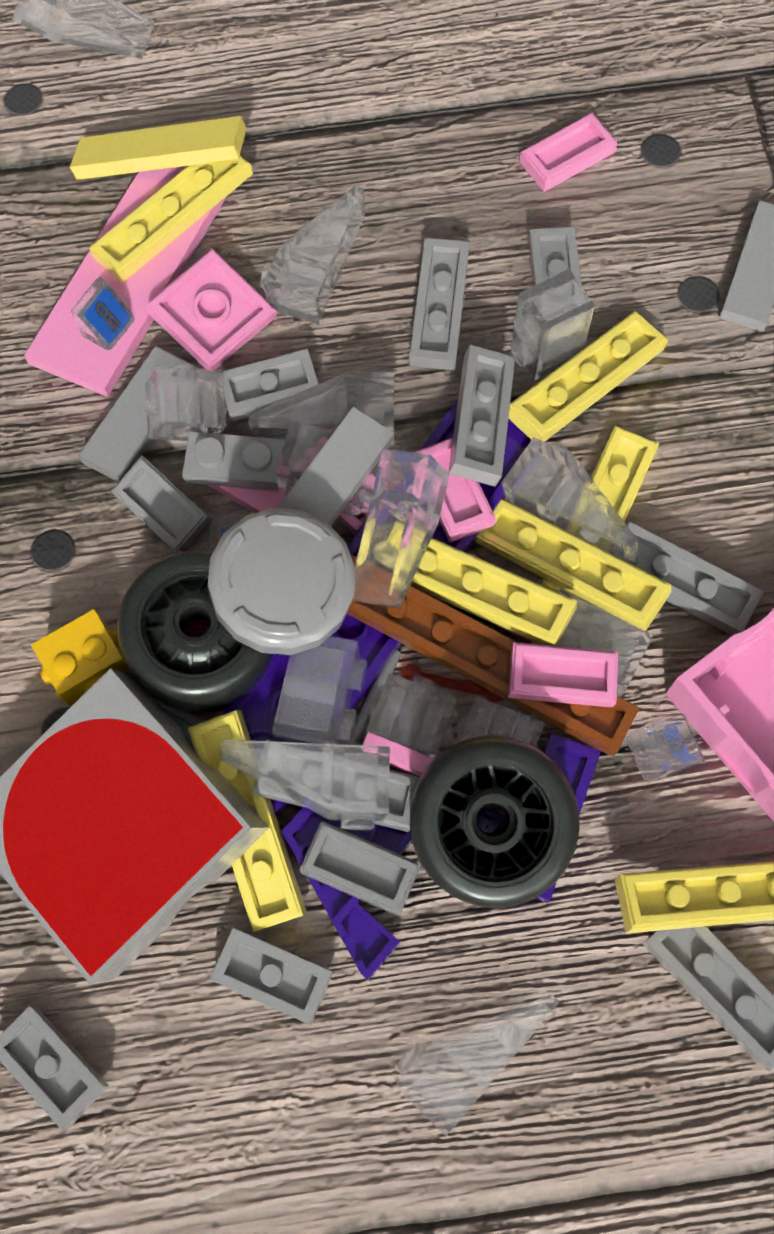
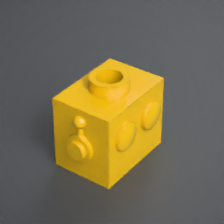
M95 609L31 644L42 665V671L40 672L42 679L47 685L51 684L54 686L56 697L62 698L70 707L110 668L131 674L119 648L117 630H112L111 627L108 628Z

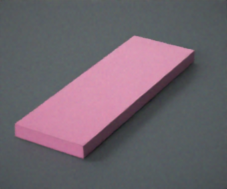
M187 166L138 172L96 241ZM226 197L124 283L118 281L92 257L89 250L25 353L24 357L28 364L109 397L154 321V318L146 311V303L182 274ZM104 288L109 290L130 315V320L112 343H107L84 317V312Z

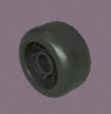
M209 551L180 552L164 557L150 565L137 576L128 588L122 600L117 620L119 648L124 662L137 682L163 704L175 709L191 712H206L225 708L245 696L262 680L273 657V654L261 653L236 641L218 621L208 592L210 557L213 553ZM207 619L210 621L209 630L200 637H189L183 633V627L192 620Z
M479 736L450 746L427 766L412 796L410 834L415 853L422 867L430 878L444 891L463 902L488 908L511 907L528 902L546 892L558 881L569 866L579 837V809L573 788L560 767L544 752L526 742L513 738ZM488 803L500 804L506 811L505 824L496 832H485L477 826V813L481 807Z

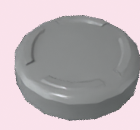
M270 508L245 516L222 535L210 557L208 592L218 621L236 641L261 653L293 655L318 647L340 628L353 602L356 569L346 542L327 522L303 510Z

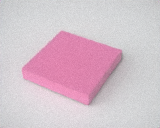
M211 249L146 303L147 313L210 374L273 321L277 310L214 249Z

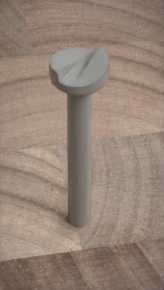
M398 650L395 651L376 678L348 736L340 735L334 743L335 746L340 747L348 755L353 752L362 756V745L359 741L402 655Z

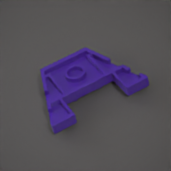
M353 752L347 758L348 760L397 771ZM303 807L282 830L301 866L321 821L400 855L412 843L410 831L405 832ZM481 807L477 813L476 822L481 830L495 832L505 817L497 811ZM307 876L358 970L369 981L400 944V941L359 905L362 900Z

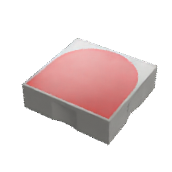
M112 668L0 776V874L90 985L117 978L172 924L180 909L192 896L216 881L269 829V826L259 817L230 782L217 770L199 758L186 739L182 728L159 702L137 682L133 675Z

